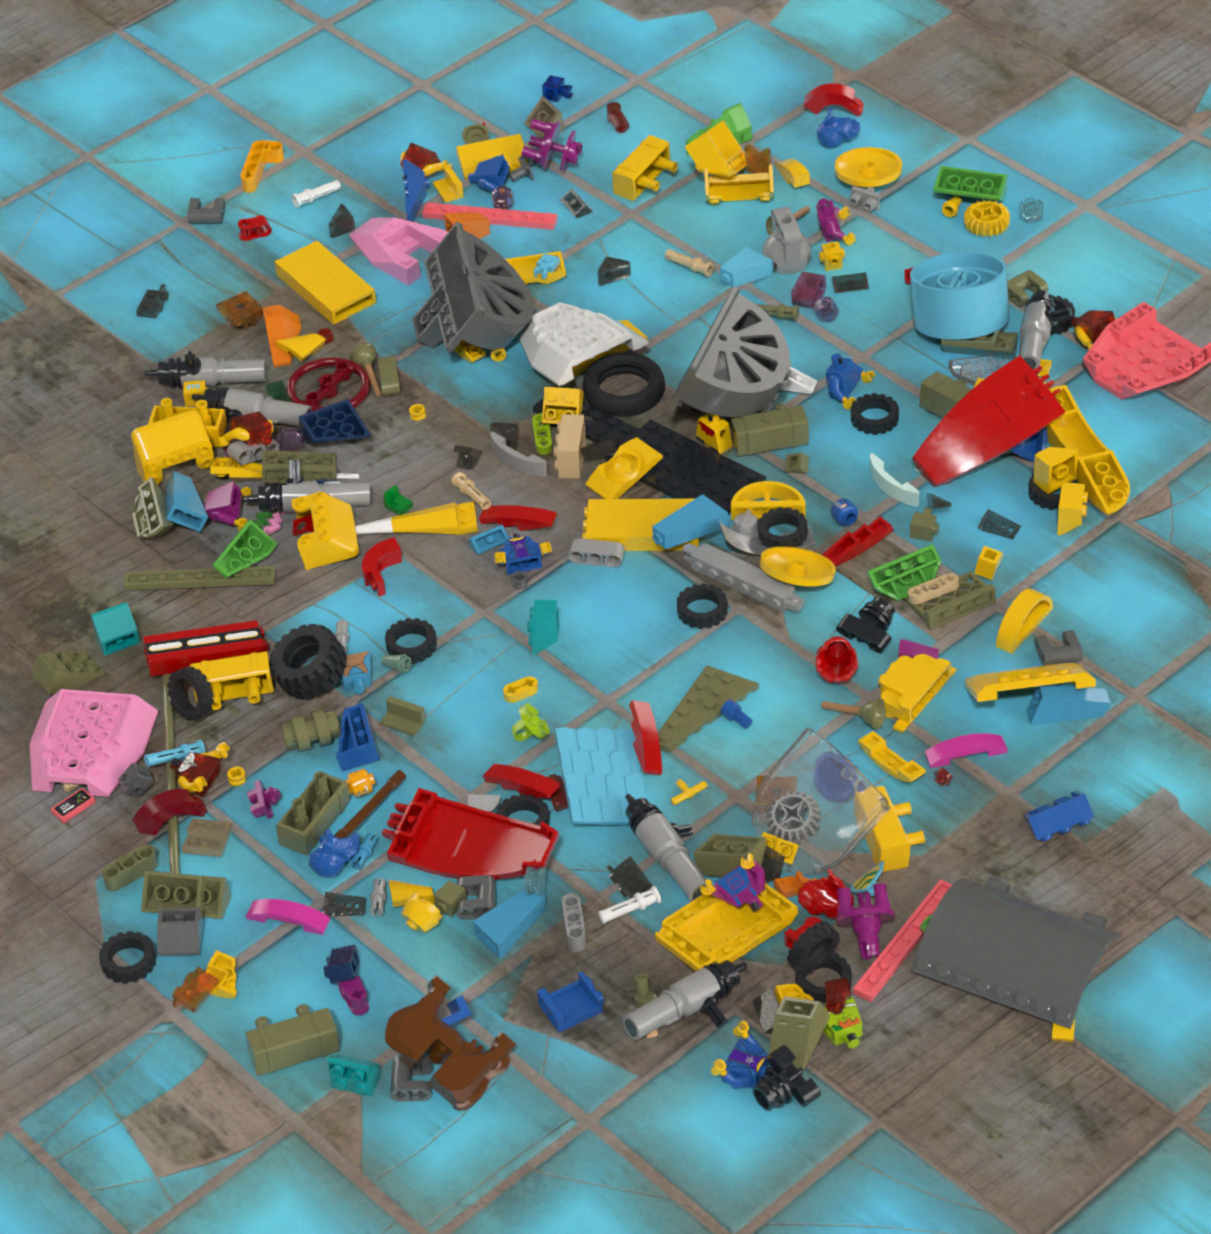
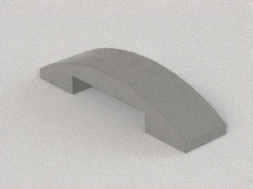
M493 431L490 433L492 450L503 463L529 475L543 477L548 475L546 460L535 454L526 457L506 446V438Z

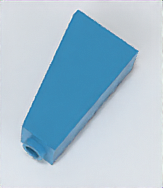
M174 471L166 487V519L200 532L208 515L192 479Z
M702 494L653 525L652 538L656 544L664 549L674 547L722 530L720 522L728 527V512Z
M1043 685L1037 686L1027 708L1030 725L1104 717L1107 709L1110 708L1111 700L1106 689L1087 687L1076 689L1075 686Z
M531 884L474 920V935L499 959L502 958L546 910L545 893Z

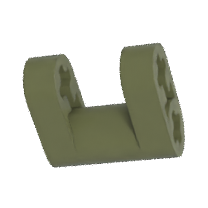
M1027 270L1007 281L1008 300L1018 307L1025 305L1028 301L1025 289L1033 293L1042 290L1048 292L1046 281L1031 270Z

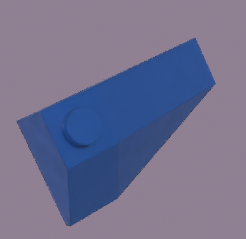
M404 159L407 221L414 222L426 197V188H429V178H425V171Z

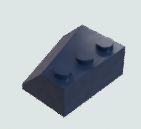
M349 399L299 416V429L307 443L371 437L370 432Z

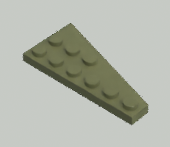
M706 665L659 730L660 750L668 753L672 752L687 741L688 736L694 732L697 734L702 730V726L707 723L711 724L722 716L720 710L729 699L735 702L743 701L748 693L759 689V683Z

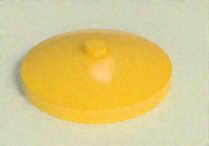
M863 147L852 149L841 154L835 161L836 176L847 184L859 187L882 186L893 182L902 173L901 158L892 151L882 148Z
M772 547L763 551L760 558V567L765 573L777 580L799 586H822L829 584L833 581L836 572L835 565L828 558L816 552L797 547Z

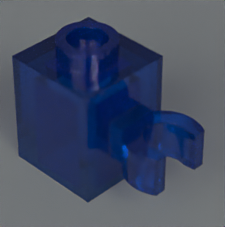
M549 75L542 85V94L548 101L559 102L562 96L571 99L573 93H570L573 86H565L564 78Z

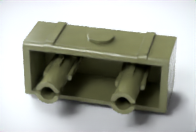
M936 371L921 383L919 406L927 409L930 413L944 418L972 389L967 387V382L963 377L954 380Z
M777 404L773 411L731 418V439L737 457L809 444L808 419L803 406L786 408L784 404Z
M318 771L313 775L314 779L299 798L292 801L291 808L276 825L279 844L304 855H308L316 847L320 836L324 835V832L329 829L350 802L348 783L322 771Z
M301 1004L296 1008L297 1017L270 1025L267 1017H258L255 1020L257 1029L245 1032L248 1054L256 1075L273 1073L279 1069L339 1052L337 1028L328 1007L310 1012L308 1005Z

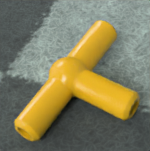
M679 779L676 782V786L682 793L671 798V803L675 806L686 799L693 798L695 794L708 787L706 781H702L689 788L682 779Z

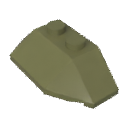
M149 478L138 487V495L132 511L139 539L161 535L175 524V522L166 519V495L154 478Z

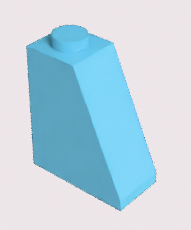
M745 247L720 267V281L731 287H737L773 274V260L748 247Z

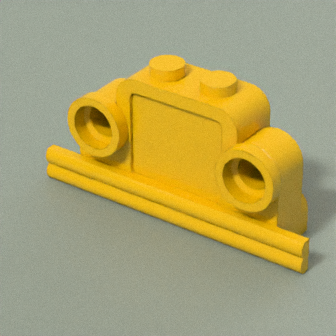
M918 654L914 658L901 656L891 663L885 674L879 677L881 699H884V706L886 708L885 717H896L899 719L893 725L895 731L903 733L954 675L957 669L951 667L950 661L942 658L935 659L925 654Z

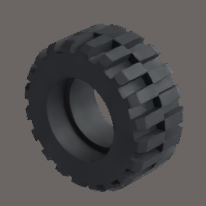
M316 624L301 625L298 629L293 628L290 630V633L287 635L284 634L281 637L282 640L280 642L277 641L275 650H272L269 666L272 676L287 695L297 699H303V697L305 699H312V696L318 697L322 695L321 693L331 690L330 687L336 685L339 677H342L344 674L343 669L346 668L347 663L344 647L333 632L323 625ZM317 655L308 665L299 668L305 660Z

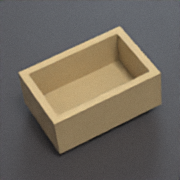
M562 414L561 422H558L559 434H556L557 446H554V457H557V460H555V471H558L559 478L581 479L586 445L584 415Z

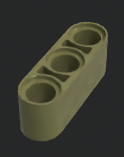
M395 355L378 357L382 395L400 394Z
M148 844L142 845L105 866L102 870L105 888L108 891H117L144 876V870L153 871L157 867L154 847Z

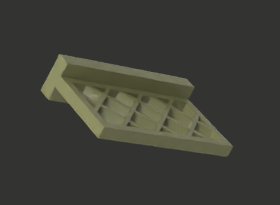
M263 450L262 483H277L280 481L286 484V479L290 478L288 458H293L290 460H300V474L304 481L327 478V480L336 479V453Z
M970 571L958 576L959 587L956 590L944 594L953 595V597L941 595L929 600L937 602L936 604H928V601L921 604H911L907 597L906 603L926 621V626L932 630L996 603L995 587L991 583L986 585ZM969 579H971V580L973 581L972 583H970V582H964V581L969 580ZM961 588H970L969 590H960Z

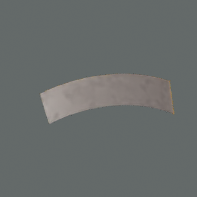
M720 522L726 540L736 548L756 555H761L763 551L768 549L766 545L763 546L761 544V540L758 537L740 534L727 528ZM809 526L807 540L803 541V545L797 546V548L804 549L815 544ZM795 531L789 532V533H786V534H782V535H778V536L789 535V534H791V533H794Z

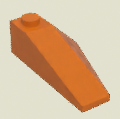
M281 305L263 307L273 366L291 365L294 355L291 352L286 354L276 345V342L296 337L301 333L302 328L299 315Z

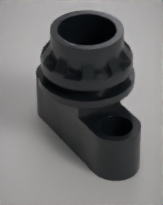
M874 597L871 602L866 603L860 609V619L846 613L836 626V630L850 640L854 636H858V641H867L870 650L881 654L892 640L886 631L892 623L895 609L885 599Z
M781 1045L767 1055V1061L773 1070H768L765 1075L759 1078L758 1084L752 1088L756 1101L766 1111H771L773 1108H781L785 1104L790 1103L792 1095L803 1107H806L821 1096V1091L813 1079L810 1078L806 1081L802 1076V1069H796L792 1062L796 1057L786 1045Z

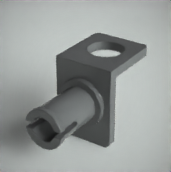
M518 157L520 167L508 173L511 181L515 182L525 175L533 181L534 176L531 166L537 162L532 160L526 163L527 157Z

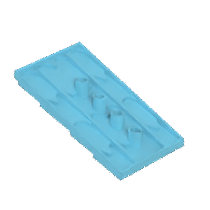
M555 728L554 736L571 824L629 825V819L625 815L626 808L629 805L625 798L626 795L631 794L635 799L646 798L648 800L640 762L633 747L635 739L632 730Z

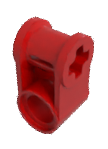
M263 215L238 221L240 229L239 239L242 241L266 237L272 231L268 220Z

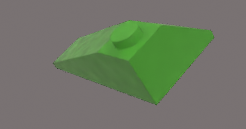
M738 103L725 109L722 112L723 115L717 120H711V124L708 127L700 129L688 138L686 145L723 120L739 145L751 140L752 125L742 104Z
M249 520L228 543L212 567L225 578H228L268 557L278 543L254 522Z

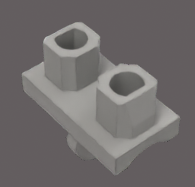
M853 186L851 188L849 205L853 207L862 205L865 211L871 212L873 209L878 211L881 208L879 203L881 194L875 193L873 187H868L865 190Z

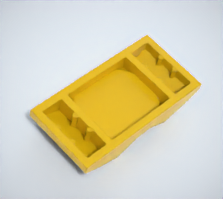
M561 251L545 253L560 257V264L553 273L547 272L545 279H542V274L534 277V269L537 267L536 263L543 254L505 259L516 270L525 284L536 282L549 284L566 276Z
M636 437L621 445L609 461L600 464L585 485L603 499H618L656 465L663 456Z

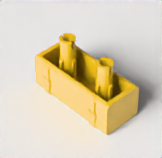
M652 135L642 140L640 145L612 172L614 194L634 201L646 188L655 192L658 191L660 182L655 180L664 169L675 173L678 168V163L670 160L669 142Z
M170 398L162 399L160 402L161 406L154 405L148 424L190 410H196L203 420L212 447H220L218 437L225 435L227 427L225 409L208 408L207 401L205 400L197 401V408L172 406Z
M267 651L190 664V667L201 670V673L206 675V680L211 684L210 688L211 691L213 690L214 695L212 696V699H214V703L211 705L212 710L220 709L222 707L221 701L248 697V701L255 704L260 701V695L274 692ZM194 690V694H195V698H196V703H197V696H196V692H195V690Z
M878 786L856 791L854 815L857 819V824L865 837L874 863L877 865L884 861L882 872L906 868L909 865L911 845L924 844V833L922 830L908 834L905 833L898 816L911 815L910 803L893 805L885 787Z

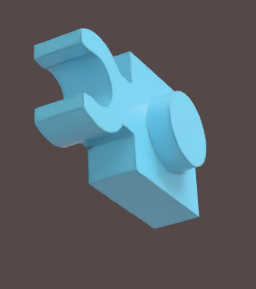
M544 253L536 263L537 267L534 269V277L542 274V279H545L547 272L553 273L560 264V257Z

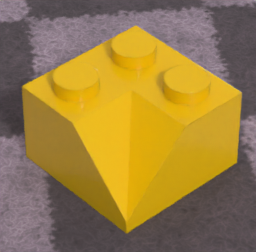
M1048 447L1035 454L1033 482L1049 494L1062 487V482L1070 483L1077 479L1078 450Z
M1062 482L1057 535H1063L1082 525V518L1087 516V506L1084 503H1087L1088 492H1085V484Z

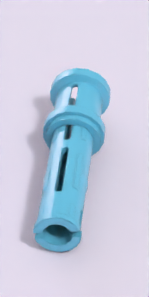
M197 740L196 743L188 745L183 743L179 745V748L145 754L144 761L147 767L170 762L174 758L185 761L190 753H194V755L205 753V747L202 740Z

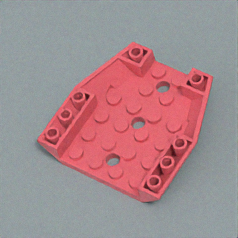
M1142 302L1106 326L1084 356L1083 362L1097 385L1122 400L1189 377L1211 362V342L1203 348L1198 347L1157 322V309Z

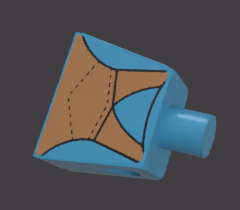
M370 651L347 655L346 668L343 669L344 674L342 677H339V681L345 691L353 690L355 694H362L365 691V687L372 685Z

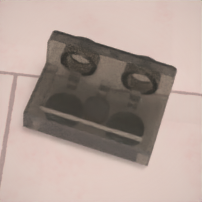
M631 856L615 869L610 864L607 866L610 871L609 878L614 884L618 883L620 885L618 890L625 898L627 896L633 898L635 893H643L653 886Z

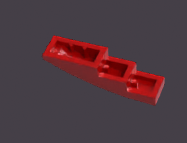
M496 505L490 506L487 510H482L479 521L481 524L498 522L499 526L503 525V527L517 526L519 531L551 527L557 513L536 507Z
M879 516L869 526L864 523L853 534L848 531L826 550L822 556L828 558L836 567L865 552L894 529L890 523Z
M632 700L629 708L634 718L631 723L636 737L633 743L634 750L643 773L661 775L660 743L650 704L648 702Z
M493 764L483 775L485 782L500 783L503 789L517 790L519 794L527 796L531 794L539 798H550L560 787L559 782L546 776L510 765Z

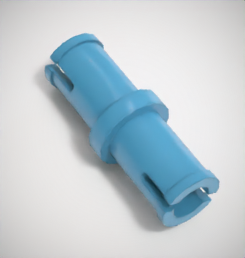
M373 833L366 835L362 844H359L358 852L349 862L351 867L357 862L354 867L356 870L361 869L365 860L371 856L373 847L378 842L376 835L372 841L370 840L374 835Z

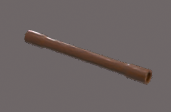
M397 770L387 780L386 784L334 836L338 839L348 837L406 779L405 773Z

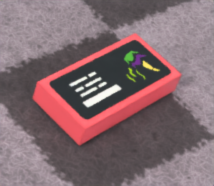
M81 788L52 807L51 812L64 824L96 803L95 798L84 788Z

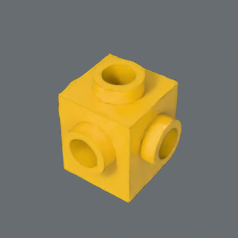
M839 242L821 244L819 259L823 263L825 271L842 269V259L845 258V252L843 248H840Z

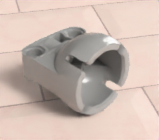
M789 207L771 210L773 233L767 237L762 248V255L773 260V271L776 269L775 263L777 264V272L779 274L786 275L801 272L812 258L811 245L808 239L800 232L799 226Z

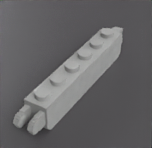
M690 543L684 545L683 551L685 553L683 560L691 564V569L782 613H785L788 609L799 612L804 607V600L795 595L793 584L777 580L762 569L709 544H701L699 547Z

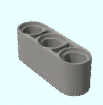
M259 435L254 438L258 440L268 439L270 445L265 446L259 443L249 446V442L253 440L250 438L248 441L232 443L227 449V454L240 465L262 460L263 450L279 451L280 445L268 435Z
M579 538L572 541L568 558L577 564L618 567L622 563L625 547L618 542Z
M568 893L562 898L567 946L573 952H580L586 947L581 901L577 894Z

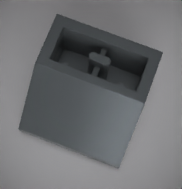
M201 907L159 908L157 921L158 956L200 955L204 926Z

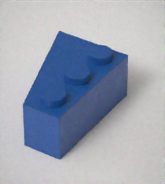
M361 703L345 708L341 724V737H339L338 741L339 750L336 752V758L342 772L380 759L364 704Z

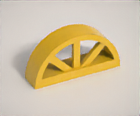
M775 481L756 482L741 488L734 495L731 502V520H734L740 513H746L747 510H751V513L759 520L765 512L768 513L771 509L776 510L778 507H782V509H786V507H790L792 510L797 509L806 518V503L802 494L790 485ZM765 498V501H753V500ZM770 498L779 499V500H777V501H770Z
M1032 588L1022 591L1012 602L1002 620L996 639V647L1013 654L1053 609L1051 597Z

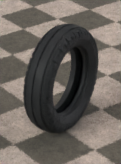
M618 352L603 356L593 362L584 374L582 387L584 396L590 405L612 416L626 417L641 414L655 406L663 395L665 379L658 364L649 357L632 352ZM618 373L637 374L648 381L647 386L643 390L625 396L609 394L599 387L605 378Z

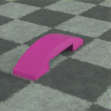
M979 733L963 735L943 741L926 750L925 756L930 768L949 765L952 758L987 752L989 757L1008 753V749L1002 736Z
M281 899L255 900L246 914V919L265 923L267 918L293 923L302 925L303 930L306 932L320 935L324 934L330 922L329 916L314 908Z

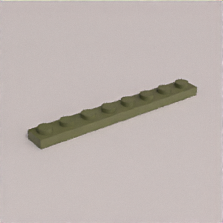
M275 566L247 567L228 578L221 575L215 568L125 572L124 589L126 591L275 584L276 569Z

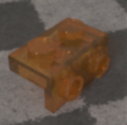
M750 144L745 146L747 170L754 174L768 173L769 165H772L770 149L767 147L760 153Z
M197 967L193 973L189 972L187 974L184 984L174 990L172 1006L176 1008L181 1004L194 1013L217 986L219 979Z

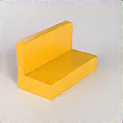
M450 166L444 167L445 178L434 181L433 186L445 203L463 198L461 181Z

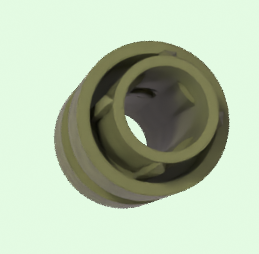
M323 709L312 711L311 718L305 720L302 714L290 717V722L284 723L281 726L286 748H297L298 751L311 749L310 742L318 741L319 746L332 743L331 738L341 735L336 713L334 711L325 713Z

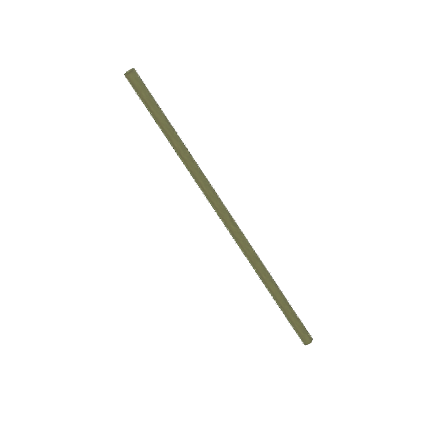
M172 673L162 675L165 750L175 748L173 705L170 703L171 699L167 692L169 691L167 683L170 682L169 677ZM172 761L166 762L167 791L176 789V765L171 764ZM175 815L168 819L169 869L171 873H180L178 815Z

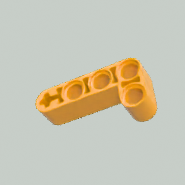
M259 140L252 143L240 174L242 190L244 192L251 193L256 191L266 163L276 164L284 160L281 142Z

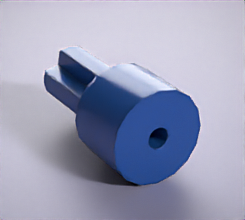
M732 699L726 701L720 710V713L730 721L735 720L745 729L750 727L753 722L749 716L741 711V706Z

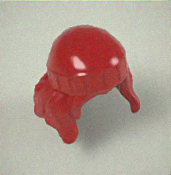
M831 637L823 646L817 649L816 671L826 682L831 684L847 683L858 669V657L855 648H852L850 642L843 637Z
M828 869L829 877H822L820 880H809L803 883V887L798 889V902L810 914H823L829 919L836 920L838 916L837 908H839L837 890L846 888L841 878L835 876L832 870ZM850 893L852 906H854V897Z

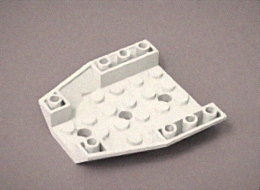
M561 302L534 314L519 338L531 367L558 386L565 385L574 379L572 366H577L587 359L609 351L612 347L625 344L632 350H638L649 344L648 340L619 321L601 313H594L587 309L583 310Z

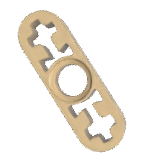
M948 573L908 590L909 602L911 604H921L956 590L959 587L958 576Z

